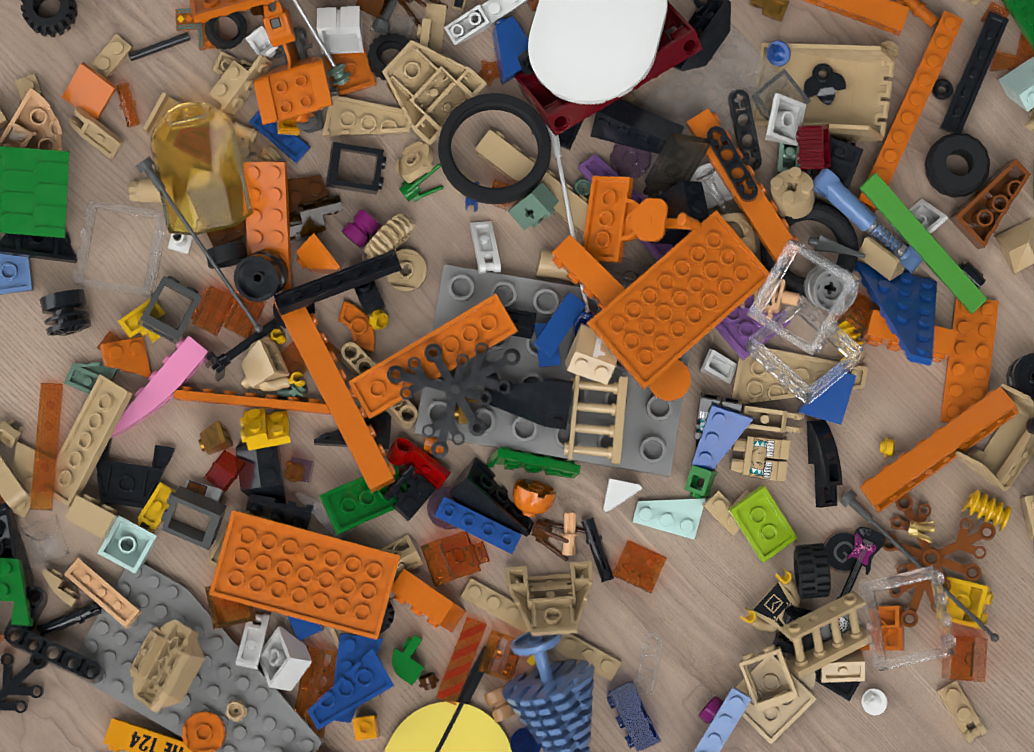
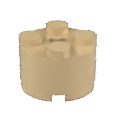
M793 167L772 178L770 186L771 198L778 208L776 212L778 215L784 218L789 216L792 219H798L811 212L815 202L814 185L812 178L807 173L801 171L798 167Z

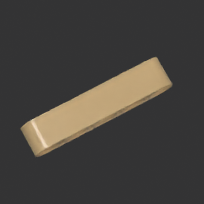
M348 342L343 345L340 360L354 377L362 374L359 370L360 367L365 366L370 369L376 365L356 343ZM353 351L356 356L348 358L344 353ZM402 400L386 410L402 428H411L416 423L418 411L409 400ZM410 413L413 419L405 420L402 414Z
M0 452V495L7 505L14 510L31 496Z

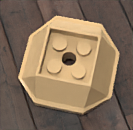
M176 619L164 624L160 628L151 629L130 667V675L133 678L134 698L154 712H158L160 708L181 703L205 659L197 639L199 633Z

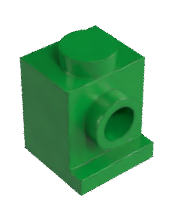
M692 465L684 490L690 491V496L702 499L703 496H709L714 478L718 472ZM701 479H704L703 487L699 485Z

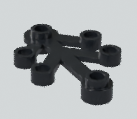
M10 653L2 655L0 661L3 665L2 689L0 690V710L16 711L17 713L27 711L28 704L24 700H18L15 703L2 702L8 695L32 696L33 698L42 697L44 689L40 685L32 687L18 686L36 669H43L48 663L42 661L40 665H37L35 663L36 657L31 656L30 663L12 679V665L15 662V657ZM6 656L11 657V662L9 664H6L4 662V658ZM36 687L40 689V694L38 696L34 695L33 690ZM20 702L24 704V709L22 711L18 710L17 705Z

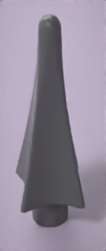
M822 235L817 238L809 237L808 245L815 247L814 251L845 254L860 258L866 257L864 253L845 247Z

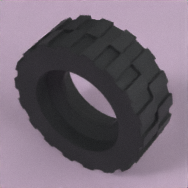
M387 33L373 40L368 50V62L370 70L374 72L376 77L384 81L386 80L382 71L387 65L381 60L382 53L387 49H396L400 52L410 41L409 39L407 40L405 36H401L398 33Z

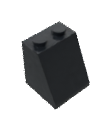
M682 180L656 197L667 203V218L677 219L680 213H685L687 216L702 223L709 217L702 182ZM665 229L664 236L659 241L650 243L676 245L692 230Z

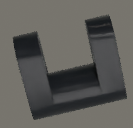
M789 606L785 608L782 620L785 624H789L814 610ZM781 631L777 632L773 640L775 647L780 646L782 652L795 654L794 643ZM812 632L801 637L804 652L814 648Z

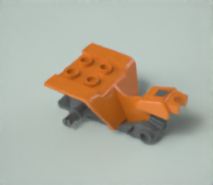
M280 1L275 2L276 10L274 12L271 11L270 6L265 5L263 6V23L268 39L273 47L278 46L282 51L275 54L274 58L284 56L286 64L278 66L254 79V88L262 124L266 125L291 119L296 122L300 130H304L306 133L319 131L324 126L320 110L333 105L331 97L340 95L337 86L329 89L324 60L318 56L308 58L306 49L312 48L313 45H305L304 40L307 39V34L303 27L293 28L290 11L284 8Z

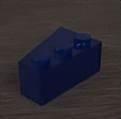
M632 680L608 691L610 696L606 697L611 709L616 708L619 716L615 718L620 729L625 728L628 736H625V740L630 749L634 747L636 752H640L661 742Z

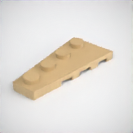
M333 96L331 97L333 105L328 106L322 136L410 133L411 125L400 108Z

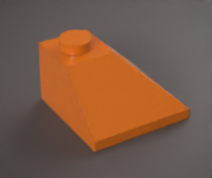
M312 234L296 251L298 255L296 261L303 270L307 267L310 272L331 274L342 270L315 234Z

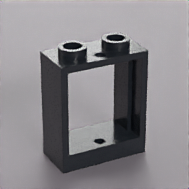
M333 142L325 187L376 195L378 189L382 190L384 177H380L381 169H385L386 156H383L384 150ZM341 151L376 156L372 185L337 180Z

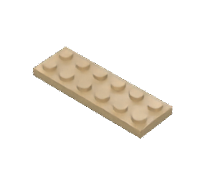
M99 375L41 489L68 507L72 505L76 495L80 496L133 395L132 392L108 377Z

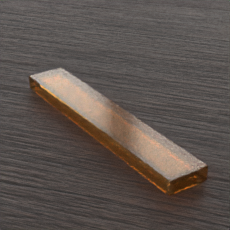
M41 383L30 502L31 510L53 511L63 384Z

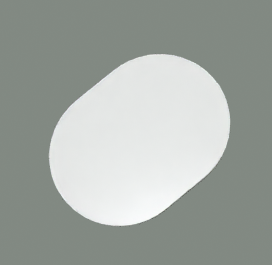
M539 0L528 39L529 59L536 77L554 95L579 104L605 103L606 100L616 97L620 98L627 94L646 77L654 63L667 16L668 1Z

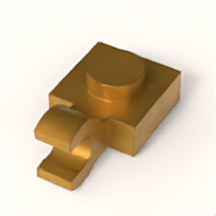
M751 0L749 5L762 8L763 12L761 15L782 22L789 1Z

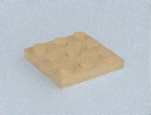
M775 656L761 660L750 671L759 699L790 689L780 661ZM792 673L791 676L799 698L758 713L753 699H751L742 714L770 744L817 700V697ZM743 678L735 688L751 697L745 678Z

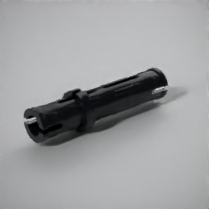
M594 517L581 521L587 537L585 541L590 546L601 583L614 579L601 542L603 538L598 533Z
M95 601L82 608L76 607L70 613L38 625L37 631L38 633L41 632L40 636L46 637L76 623L82 624L86 619L101 614V607H98L99 604Z

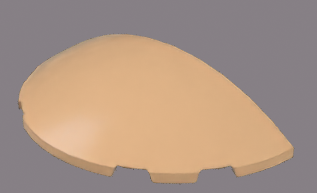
M29 88L1 135L0 146L63 151L62 131L58 118H56L49 103L39 93Z

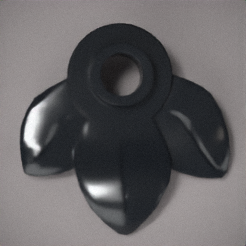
M818 64L814 67L812 76L805 81L804 95L806 98L817 95L822 103L830 105L835 98L836 90L846 89L845 79L841 74L833 72L828 64ZM824 71L826 77L821 78L819 72Z

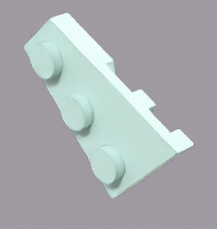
M706 498L638 501L632 522L694 540L703 510L702 504Z

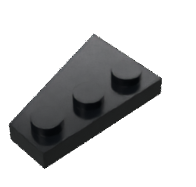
M250 494L246 511L255 516H264L272 521L307 530L314 505L307 504L306 508L298 507L296 502L288 501V503L282 504L275 498Z

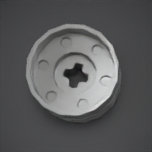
M821 264L814 267L807 274L804 281V292L812 305L830 313H839L848 309L854 303L857 296V283L849 271L832 264ZM825 285H831L830 289H824Z

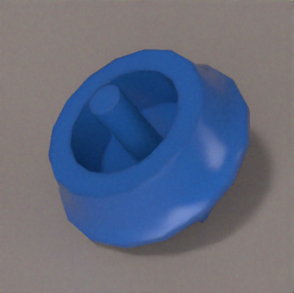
M776 40L768 45L766 56L772 65L781 67L788 63L790 59V48L783 41Z

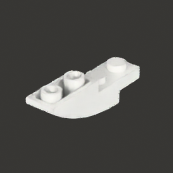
M489 0L482 5H477L445 26L444 29L456 46L494 26L500 19L509 17L513 11L527 3L528 0Z

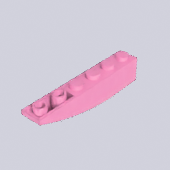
M190 336L187 338L183 337L176 345L178 349L174 354H169L163 360V367L159 371L155 370L148 378L150 382L145 388L142 386L135 393L136 399L131 404L128 403L110 438L113 439L133 428L164 406L174 397V391L180 390V387H184L205 362V356L209 352Z

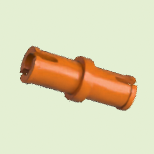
M899 0L904 2L907 7H910V10L913 12L912 15L919 17L930 29L940 19L926 7L927 4L924 2L921 3L919 0Z

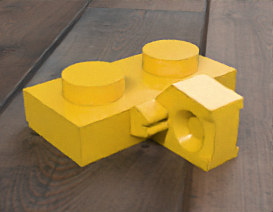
M150 299L118 320V324L129 339L138 333L142 337L147 335L152 343L160 339L161 336L138 325ZM156 301L149 315L158 320L165 315V312Z

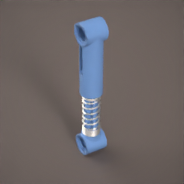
M827 168L821 170L813 180L814 191L828 199L859 229L870 232V235L875 236L874 239H878V243L881 242L883 244L882 247L886 246L887 250H890L900 260V264L905 266L904 272L912 274L923 261L910 245L906 246L903 242L901 243V240H897V236H892V232H888V228H884L883 224L880 225L877 215L850 192L832 171Z

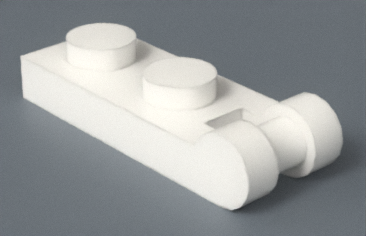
M492 221L470 223L478 273L485 274L486 271L501 272V263ZM492 259V262L485 263V260Z
M249 610L236 659L237 666L258 669L271 614L264 613L262 615L257 614L256 611ZM254 622L261 623V626L254 625Z

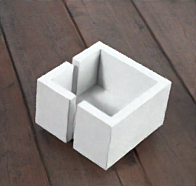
M360 6L340 7V10H337L336 7L317 8L318 36L329 54L364 52V29Z

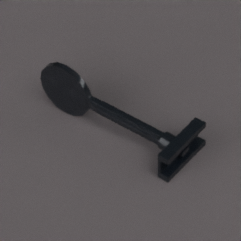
M313 303L307 306L306 309L309 314L314 313L315 315V304ZM275 304L273 305L274 319L263 326L262 332L253 333L226 354L223 353L217 357L211 352L205 356V366L207 369L210 366L213 371L216 369L215 379L217 382L225 377V367L231 363L230 361L247 350L252 343L262 339L279 326L287 329Z

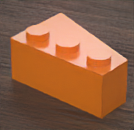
M403 569L392 585L391 592L395 594L393 598L403 605L405 602L410 604V610L418 616H421L422 613L428 617L426 621L435 628H438L440 625L452 633L466 613L464 609L405 569Z

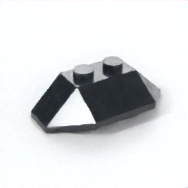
M711 0L694 12L688 23L695 29L703 50L672 68L683 72L707 66L730 33L731 2L729 0Z
M241 441L235 448L240 490L248 497L250 494L275 498L279 503L285 504L286 495L279 445L248 451L246 442L242 443Z

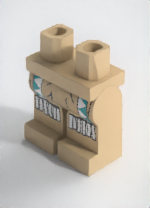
M750 436L745 437V439L738 438L733 444L732 450L743 452L742 460L732 458L730 470L740 473V476L784 483L786 481L788 463L780 461L788 460L790 441ZM766 459L779 460V462H777V461H770V460H766Z

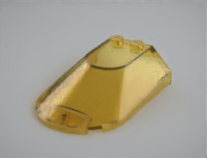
M204 102L183 103L167 111L162 116L163 118L158 125L154 127L150 142L155 172L166 188L164 189L196 235L238 225L253 214L238 141L231 120L223 111ZM160 191L166 227L169 233L191 235Z

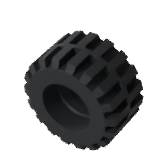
M21 0L23 5H20L23 12L22 16L37 34L40 33L47 37V34L50 37H56L55 34L58 33L61 36L64 34L63 30L69 31L71 29L69 25L76 22L74 16H77L78 11L76 10L77 3L75 0H59L60 9L51 18H42L38 14L40 5L46 0Z
M823 543L796 545L794 550V573L799 596L801 599L829 597L831 573L826 547Z

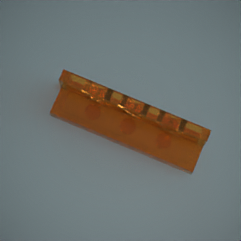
M307 646L312 662L301 676L295 711L312 727L313 720L308 710L333 687L338 651ZM325 654L332 655L331 662L327 667L324 665ZM325 676L327 683L325 687L321 688L320 679ZM326 726L314 732L319 737H324Z

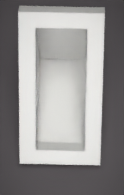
M709 349L699 372L730 384L737 369V364L715 350Z

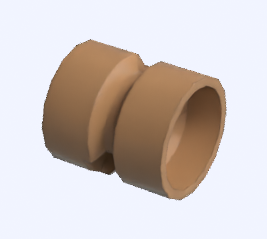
M505 685L484 694L488 706L493 707L491 713L496 723L516 714L502 695Z

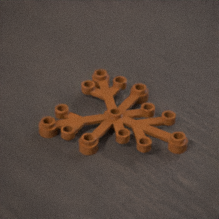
M905 494L896 501V507L905 513L908 522L903 521L900 517H894L891 520V527L894 530L902 529L909 532L910 521L926 522L927 517L931 514V507L928 504L920 505L918 509L919 515L916 518L912 510L913 500L910 495ZM901 500H907L908 506L902 507L900 505ZM927 507L929 509V512L927 514H922L921 508ZM964 518L960 521V530L956 542L939 550L930 547L928 541L918 537L916 538L922 550L899 542L893 534L889 535L909 554L919 558L917 561L929 573L932 570L940 583L947 582L949 584L947 590L949 591L951 583L946 579L940 566L964 574L965 578L969 581H977L981 577L982 571L977 564L971 563L966 566L943 557L961 550L973 554L977 559H983L986 556V549L983 546L971 544L981 539L985 541L992 540L995 537L996 529L991 523H983L977 532L967 536L968 531L973 527V523L970 519ZM894 520H900L901 526L895 527L893 525ZM964 521H968L970 523V527L968 529H964L962 527V523ZM985 528L991 530V534L989 536H985L983 534V530ZM885 537V543L882 547L885 551H900L895 545L887 547L886 541L888 539ZM977 549H982L984 551V555L977 556L975 551ZM933 554L935 561L929 562L927 556ZM913 562L906 565L901 564L897 568V574L901 578H905L910 572L919 568ZM905 567L908 572L905 575H901L899 569ZM970 569H975L977 571V575L971 577L968 574V571ZM923 572L900 585H893L890 588V595L894 598H899L902 593L916 587L909 609L901 615L902 624L908 628L914 627L918 623L917 610L924 590L931 602L932 611L940 613L944 609V603L939 600L929 578ZM898 587L900 594L894 595L892 589ZM935 602L941 603L942 608L940 610L933 608ZM907 615L914 617L912 623L906 622L905 618Z

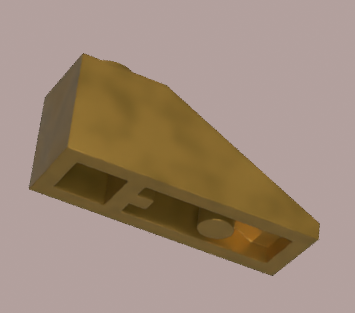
M220 421L214 422L200 433L201 439L198 440L202 452L206 451L208 455L233 447L227 427Z

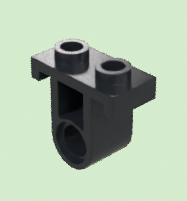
M374 281L354 288L365 315L385 308Z

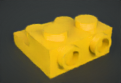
M265 408L251 409L244 412V417H240L242 443L246 442L248 451L291 443L288 410L266 414Z
M946 576V579L951 583L949 592L986 626L988 614L985 613L986 607L992 604L994 596L990 592L991 588ZM945 582L944 587L948 589L949 584ZM942 592L940 600L944 603V609L936 614L937 619L981 630V627ZM939 603L938 610L942 608L941 603Z

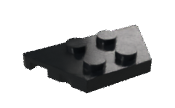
M5 233L0 240V254L77 263L78 257L74 255L70 245L71 241L66 233L65 238Z

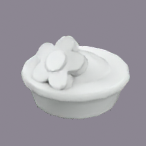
M873 688L863 694L862 706L868 714L880 715L887 708V697L881 690Z

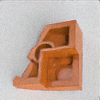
M878 606L874 614V621L867 629L868 633L872 635L873 642L859 650L904 651V625L901 622L904 608L901 606Z

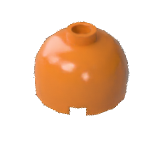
M517 479L514 483L512 497L516 507L523 511V515L535 517V515L547 512L552 507L557 493L556 491L553 492L554 488L536 480H533V484L526 483V479Z

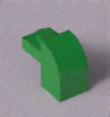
M414 635L413 638L410 636L407 638L402 646L405 649L404 652L395 648L392 655V666L395 673L412 686L425 668L411 658L423 640L417 635Z

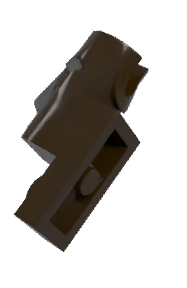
M336 195L298 205L300 216L294 215L289 218L290 242L306 241L312 234L317 235V233L325 231L323 215H334L343 210L340 196Z

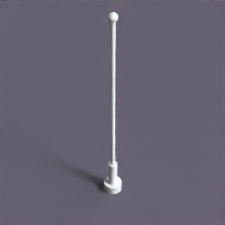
M546 125L551 139L553 155L557 159L570 233L576 240L560 158L562 157L559 136H555ZM582 292L583 302L586 304L584 317L591 319L592 312L589 311L587 296Z

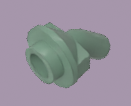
M291 384V389H280L277 391V395L279 397H305L308 394V387L306 384L302 387Z

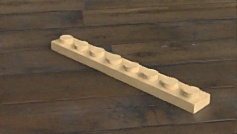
M472 578L469 580L461 598L524 633L530 631L515 602ZM570 633L562 634L560 643L552 648L568 658L576 660L577 663L581 660L589 661V667L593 664L594 672L609 681H612L622 663Z

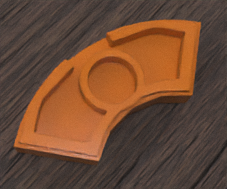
M343 301L338 322L349 328L353 336V343H356L364 351L374 353L375 334L369 324V319L357 306Z

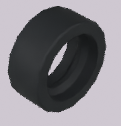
M239 11L225 16L231 18L238 27V33L232 40L221 39L214 30L215 21L224 16L212 18L206 22V37L216 48L223 50L232 49L239 45L246 36L247 23Z
M244 242L222 244L207 250L219 268L235 266L247 257ZM207 259L208 267L210 269H214L210 261Z

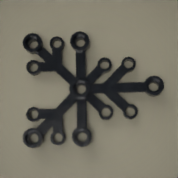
M435 343L429 344L425 348V356L428 360L435 363L446 383L429 379L418 357H411L408 360V367L414 370L416 375L406 373L398 365L388 369L387 377L391 382L399 383L406 381L414 383L400 390V396L404 400H409L413 394L425 387L444 391L445 395L449 398L444 417L432 424H426L422 428V434L428 438L432 437L440 429L438 441H435L431 447L433 456L443 458L447 455L449 446L446 441L449 432L455 445H461L465 441L464 434L458 430L452 419L457 402L470 423V433L474 436L484 434L486 430L485 422L475 416L465 397L478 400L481 404L486 405L490 403L492 396L487 391L479 392L467 388L473 384L497 389L503 394L509 392L510 383L508 381H497L486 377L506 365L514 366L518 364L521 356L517 349H507L502 358L481 370L484 356L488 352V346L485 343L477 344L471 375L463 380L465 368L470 361L467 354L458 355L456 359L457 368L453 378L441 358L442 348ZM484 345L486 347L485 353H479L478 346ZM431 348L437 350V355L434 357L429 354ZM509 353L516 355L514 361L508 360L507 356ZM461 356L467 358L466 364H460L459 358ZM412 359L418 361V366L415 368L410 365ZM397 370L400 373L399 378H393L392 371ZM501 383H506L508 385V389L506 391H502L500 389ZM453 386H457L459 388L458 394H453L451 392V388ZM404 389L410 390L411 395L409 397L403 396ZM482 394H487L489 396V400L487 402H483L481 400ZM474 424L481 425V430L479 432L474 431ZM431 427L433 429V433L427 435L425 433V428ZM455 435H461L463 440L460 443L454 440ZM442 446L444 448L443 453H437L436 447Z

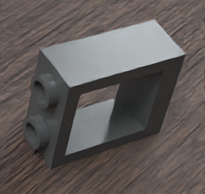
M163 276L138 325L176 344L202 296L198 294L196 289L180 285L179 281L174 277ZM164 286L192 300L177 330L149 315Z
M179 486L175 493L171 492L168 497L167 504H169V508L165 509L161 521L164 523L161 530L209 550L217 538L227 505ZM178 503L211 517L206 533L173 519Z

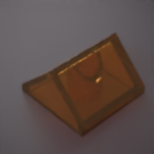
M211 586L205 587L213 630L256 621L255 607L209 595Z

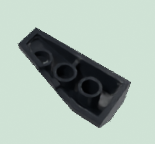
M545 378L544 382H532V380H525L521 384L509 382L510 390L505 394L500 393L497 389L484 387V391L489 392L492 396L488 405L544 427L566 430L573 381ZM501 383L500 389L502 391H506L508 389V385L506 383ZM483 394V399L485 400V402L489 400V396L487 394Z
M477 457L473 458L454 482L450 494L465 507L526 537L529 536L534 524L528 516L523 515V511L519 510L514 502L512 503L507 495V489L499 487L493 479L496 477L495 474Z
M7 503L0 504V558L22 560L27 586L25 587L26 591L27 588L34 586L31 567L13 511Z

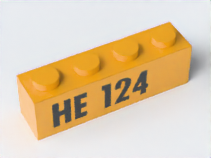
M111 718L103 741L104 744L108 745L107 749L115 752H120L121 749L128 752H192L186 747L182 739L118 718Z

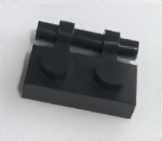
M408 465L406 469L400 471L399 477L394 483L388 485L387 491L383 495V498L387 501H390L392 497L397 500L392 507L407 521L411 520L436 490L422 475H419L415 480L412 478V474L415 471L412 465ZM405 483L408 486V488L404 493H402L400 491V488Z

